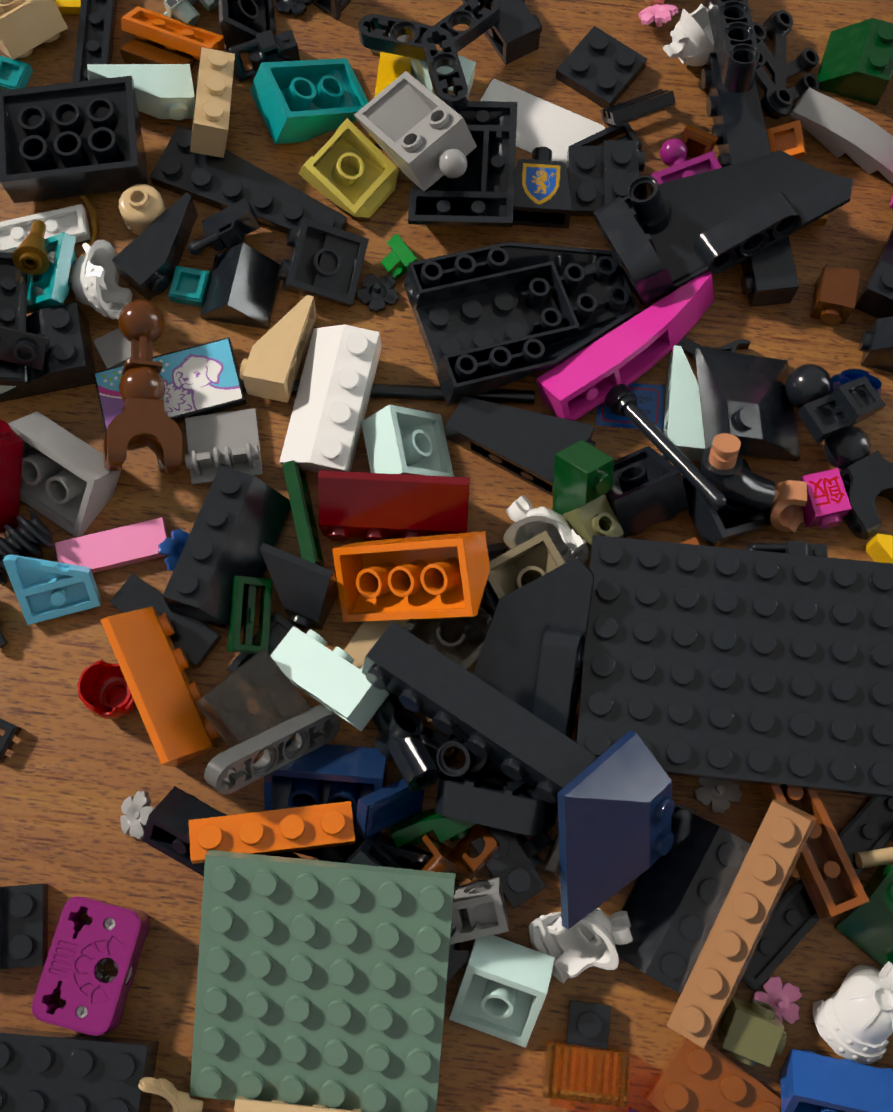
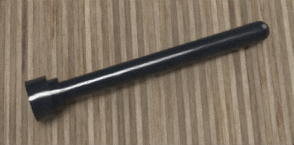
M618 384L607 393L604 403L615 415L627 416L713 507L721 509L726 505V497L637 407L636 395L626 384Z

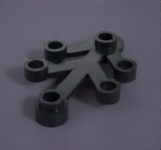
M784 10L773 12L764 21L763 26L753 22L760 52L755 79L764 91V96L761 100L762 109L772 119L788 116L794 108L793 102L801 98L809 87L816 91L819 89V81L810 73L805 74L796 83V86L786 89V79L802 71L810 72L819 63V56L813 49L806 48L795 60L786 63V36L792 30L793 19ZM766 36L773 41L772 53L763 41ZM763 65H765L769 73L772 75V80L765 72V70L762 68Z

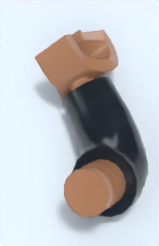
M729 433L716 435L713 439L712 447L707 448L702 454V473L726 498L764 511L770 508V522L773 527L783 532H795L800 523H804L802 506H805L807 503V482L787 480L774 483V481L743 467V460L739 454L740 440Z

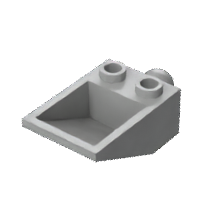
M407 71L354 114L356 120L401 171L423 191H426L443 175L448 178H458L463 175L467 168L466 156L477 147L464 118Z

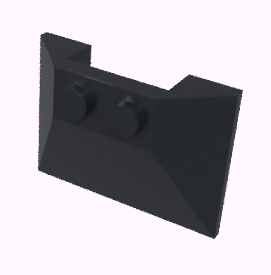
M468 101L467 107L458 114L464 118L477 147L466 156V171L458 178H448L443 175L426 191L420 189L413 182V190H410L408 224L513 227L518 102Z

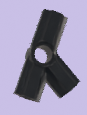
M386 690L389 695L372 717L379 731L375 739L376 748L386 758L395 761L410 791H422L429 785H433L440 777L438 772L440 768L437 764L436 755L438 749L448 742L449 737L424 727L421 719L416 714L404 709L399 698ZM455 747V748H454V755H455V756H456V753H457V751H458V747Z

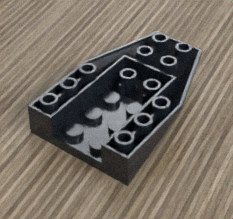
M505 242L410 262L404 281L405 291L447 406L459 403L463 396L472 398L554 367L639 311L618 258L611 250Z

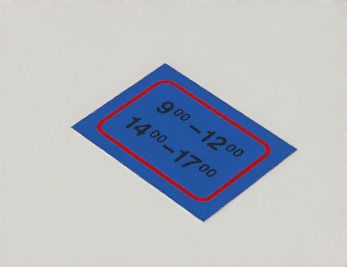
M631 383L628 385L636 395L637 407L663 431L665 385ZM604 402L597 406L596 426L638 429L627 416L615 415Z

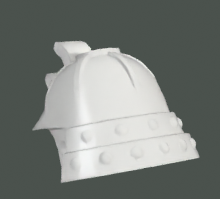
M702 3L691 14L683 9L680 21L670 33L672 43L664 45L663 50L670 58L677 57L683 64L694 67L707 64L710 53H716L708 10Z
M104 239L95 241L92 246L85 243L82 245L85 254L79 258L75 257L68 279L69 285L79 302L91 306L104 317L119 320L121 310L126 304L131 302L133 295L130 289L122 288L118 285L119 273L112 262L117 253L110 242Z
M524 495L520 496L505 510L510 519L515 522L506 530L503 537L505 544L511 549L547 531L565 563L577 556L583 563L588 559L589 549L586 541L580 535H577L573 529L571 530L564 517L546 507L533 509L531 502Z
M596 908L569 930L562 926L561 912L541 915L528 926L530 942L533 948L538 952L555 957L552 975L563 984L568 978L577 977L584 970L592 966L606 970L617 969L619 959L615 944L624 945L633 941L629 928L631 923L627 911H618L607 917L601 909Z
M890 961L885 964L881 971L868 965L854 967L847 974L840 988L827 998L826 1001L819 1000L813 1002V1020L817 1030L837 1055L854 1060L859 1064H872L881 1059L887 1051L885 1048L889 1043L887 1039L893 1034V964Z

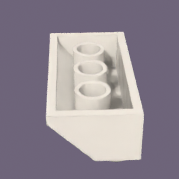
M345 324L313 329L279 461L280 464L295 460L302 469L317 473L319 470L351 472L362 430L361 422L365 418L382 350L379 332Z

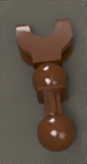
M142 299L134 300L126 304L119 314L118 323L120 331L131 342V359L125 361L119 383V391L124 401L121 414L111 421L103 438L104 468L109 471H120L127 457V449L130 446L143 445L149 447L156 454L158 468L161 473L176 475L182 460V431L177 423L168 417L164 411L165 384L163 377L160 375L163 363L153 361V343L163 334L165 319L160 308L154 303Z

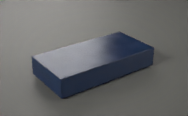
M403 778L359 798L354 832L365 839L422 811L425 788L422 791H410Z

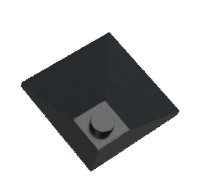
M697 348L695 350L705 449L712 447V442L716 435L729 433L740 440V455L789 461L800 460L794 405L788 400L785 391L786 380L790 375L788 361Z

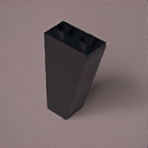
M463 396L446 424V439L553 496L555 454L580 440L587 442L593 447L596 445V442L592 441L595 427L589 424Z

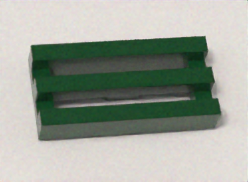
M245 576L233 577L227 652L257 655L268 654L273 590L272 579ZM244 585H247L243 644H239ZM261 586L258 644L255 646L252 645L256 587Z

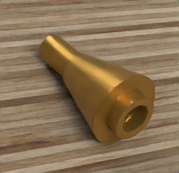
M41 220L32 222L30 233L14 251L12 256L14 265L20 271L29 275L43 274L49 268V258L44 239L46 224Z

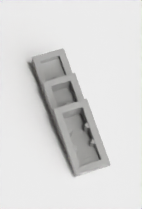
M810 87L805 90L790 115L796 121L800 120L802 126L837 158L846 153L867 174L870 175L878 170L893 184V136L870 119L843 103Z

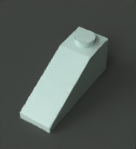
M87 64L88 80L132 76L138 111L159 119L183 120L194 118L195 95L190 64Z
M674 345L668 360L663 433L690 461L701 462L702 454L706 449L699 385L682 347Z

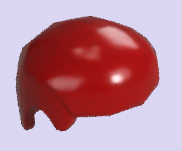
M99 660L83 670L77 683L78 697L87 710L95 716L104 719L122 718L136 707L119 664Z

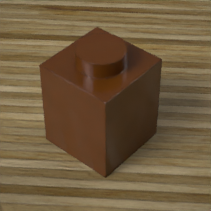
M825 264L816 280L810 317L821 319V321L827 324H845L855 308L861 271Z

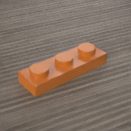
M139 6L121 17L122 31L134 34L136 38L141 40H151L162 44L166 49L185 52L197 60H200L201 47L219 51L224 49L222 35Z

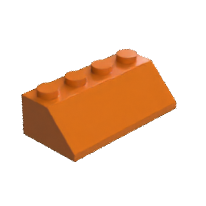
M485 531L362 541L332 548L343 622L474 617L478 614L490 572Z
M151 606L101 619L102 626L161 765L178 767L217 749L218 747L214 739L220 737L218 729L212 717L208 716L205 718L199 704L205 702L196 681L189 682L185 669L190 666L181 647L175 649L170 635L174 634L175 631L166 613L160 615V612Z

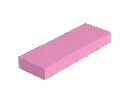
M163 517L72 538L55 543L57 560L60 563L90 567L92 573L155 559L166 556L158 553V544L168 538L165 520Z

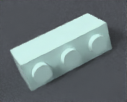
M293 626L266 660V663L282 678L362 732L389 693L385 689L381 690L370 684L366 676L361 673L362 668L359 669L352 664L354 659L344 650L336 646L331 651L325 647L328 642L313 630L309 629L305 634Z

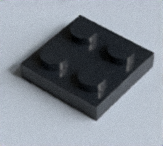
M594 26L558 67L556 79L605 109L613 106L645 69L647 58Z

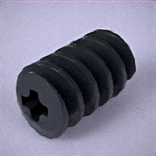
M28 507L31 516L30 520L20 515L16 516L19 528L15 529L6 524L4 528L7 538L4 539L0 536V585L4 586L8 583L5 574L6 568L3 563L6 555L30 557L29 553L40 558L44 555L41 543L51 549L55 547L52 533L30 507Z

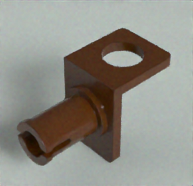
M479 824L474 825L471 828V832L454 849L425 834L422 840L434 856L422 870L444 873L458 872L472 880L500 848V843L486 826ZM477 838H483L485 841L483 852L478 857L471 858L469 854L471 844Z

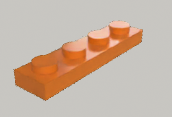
M351 801L189 820L192 864L205 863V855L209 850L270 855L355 844Z

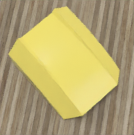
M347 118L314 157L311 156L305 162L298 174L322 195L355 217L370 218L395 191L399 170Z

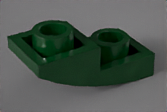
M434 808L418 812L391 825L390 835L397 848L405 844L414 846L421 843L425 834L429 835L428 832L434 830L440 843L448 839L453 842L468 835L471 832L470 827L476 824L439 815L435 812Z

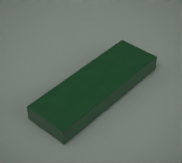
M295 460L282 463L301 558L325 568L305 471Z

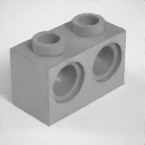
M499 877L455 886L450 945L509 932V914Z

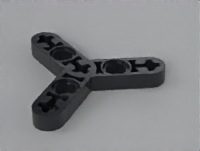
M468 0L434 26L379 14L366 15L358 23L359 40L368 49L425 61L435 95L459 113L468 105V86L457 53L497 24L500 19V0ZM458 24H465L470 28L465 31H457L453 27ZM402 35H410L413 37V39L408 42H401L397 40V38ZM435 44H439L440 48H442L441 53L437 54ZM442 66H448L453 69L448 74H441L436 70ZM453 86L455 97H451V94L448 93L449 87Z

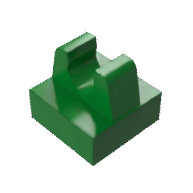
M395 234L387 241L392 251L381 261V264L396 280L407 273L410 262L420 260L398 234Z

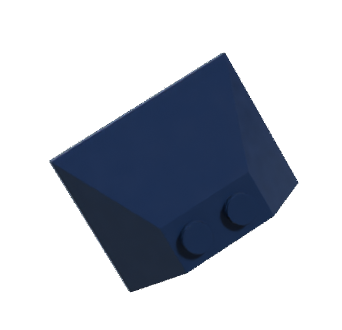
M628 731L557 793L562 926L568 930L644 873L661 856L667 855L673 845L674 834L671 832V816L675 803L672 800V780L639 735L633 731Z

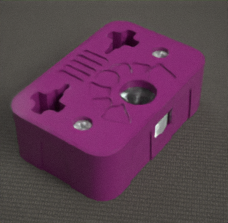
M73 897L69 899L63 907L32 1002V1013L35 1018L42 1022L93 1036L115 1030L121 1022L124 1013L123 1009L130 987L133 984L144 941L149 932L150 920L148 915L141 910L118 906L93 897ZM82 913H87L89 917H92L91 925H86V922L80 920ZM114 960V967L118 968V974L108 979L109 973L105 971V965L112 963ZM61 993L60 998L66 1000L65 1007L59 1008L60 1003L54 1000L56 994Z

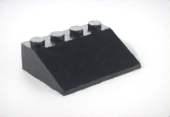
M132 76L0 91V183L14 203L124 191L136 184L148 185L146 155Z

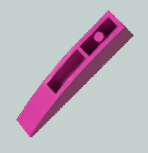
M708 271L694 278L537 378L543 404L557 417L575 421L603 403L607 393L618 384H626L628 386L651 369L693 328L715 300L712 273Z

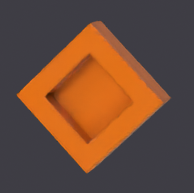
M800 120L766 129L771 153L781 150L796 159L807 156L803 127Z

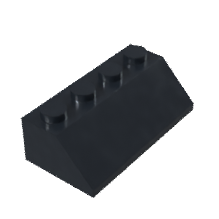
M220 465L162 596L170 611L229 630L233 577H264L267 566L260 548L263 543L276 548L291 511L290 500L257 477ZM244 585L241 630L245 622L247 585Z
M675 806L671 816V832L674 834V841L667 855L661 856L649 869L638 876L620 910L627 911L631 923L629 928L633 941L624 945L615 944L619 958L681 994L751 844L726 829Z

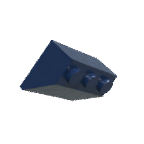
M287 741L285 748L289 746L292 741ZM325 744L264 776V809L269 811L286 809L288 806L295 808L351 801L353 825H355L358 799L386 787L387 758L377 748Z

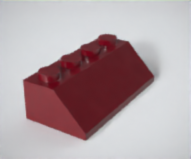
M319 470V527L322 535L328 536L327 538L333 541H348L350 537L364 538L365 541L467 533L470 478Z

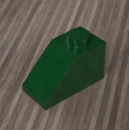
M583 440L556 453L552 510L563 515L586 505L612 490L614 458Z

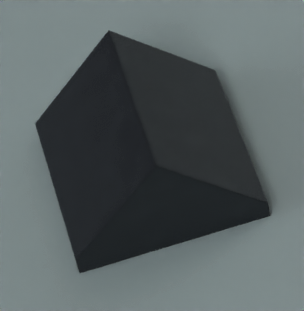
M218 0L219 24L227 52L232 46L255 39L256 34L271 30L276 35L273 0Z
M245 243L216 254L200 314L201 319L268 329L280 279L277 278L280 264Z

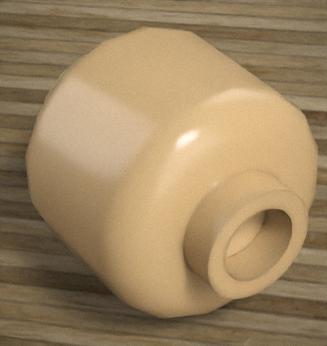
M136 184L129 187L122 193L119 199V211L127 228L137 235H140L167 210L160 193L154 187L146 184Z

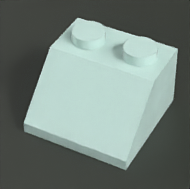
M389 404L361 422L371 473L454 477L440 414Z
M494 935L475 939L449 1020L526 1048L548 992L555 957Z

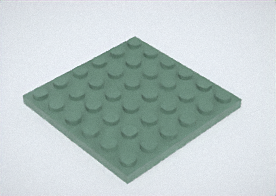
M209 850L205 855L190 1096L235 1101L239 1096H243L251 1100L270 1102L272 1100H281L288 1102V1104L307 1106L317 1104L344 1110L362 1109V1112H436L456 874Z

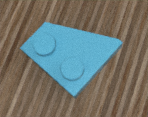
M12 554L6 555L3 559L27 625L101 606L102 599L90 567Z

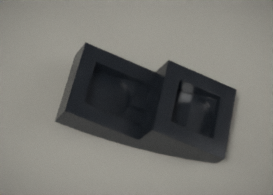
M864 376L838 386L828 396L804 404L797 414L815 441L818 442L868 418L883 409L886 404L867 377Z

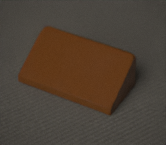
M134 38L120 49L125 64H190V69L192 70L197 61L190 54L179 50L166 49L162 44L151 40Z

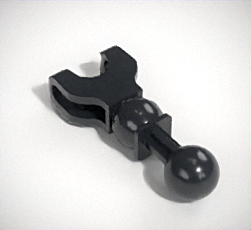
M805 364L795 368L788 376L785 384L788 400L799 409L804 404L832 394L833 390L830 374L824 368L815 364ZM851 426L818 441L817 444L819 445L824 442L823 451L826 460L834 468L843 470L840 472L852 508L843 517V520L857 538L867 540L875 536L881 526V520L875 508L876 497L888 498L893 503V463L886 461L878 450L870 454L871 442L869 436L861 428Z

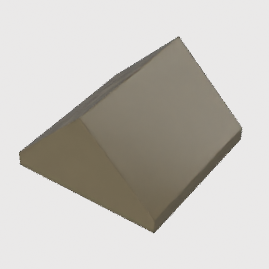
M544 531L489 561L490 572L487 581L499 600L505 595L563 565L565 561L547 531Z

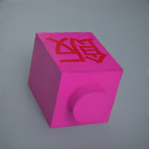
M836 468L802 476L799 481L807 482V503L805 506H802L806 528L819 525L820 529H828L841 524V519L852 508L839 469Z

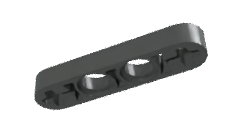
M323 705L315 706L213 757L205 769V781L220 794L227 795L329 743L340 729V718ZM296 733L294 740L285 748L287 741ZM265 749L262 757L253 764L258 753Z

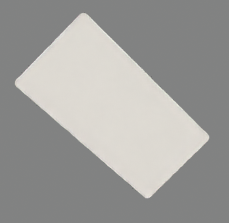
M497 79L491 81L480 100L518 102L516 147L530 153L536 147H547L552 150V161L564 162L566 166L568 146L605 129V126Z

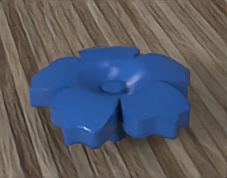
M181 529L171 531V538L168 537L158 544V553L168 556L164 560L168 571H174L189 537V533Z

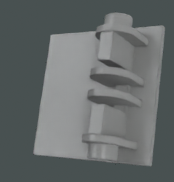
M256 408L185 418L189 454L185 455L187 469H190L192 485L213 482L220 465L253 476L263 475Z

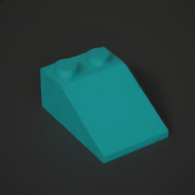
M347 58L262 62L249 90L274 144L307 141L337 129L347 118L351 122H355L357 120L354 114L369 103Z

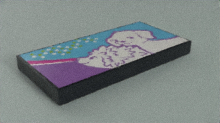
M230 337L153 357V361L163 363L160 375L163 377L165 384L164 411L176 423L185 421L187 417L208 415L247 404ZM124 365L93 373L105 432H107L111 421L121 414V409L124 405L119 391V383Z

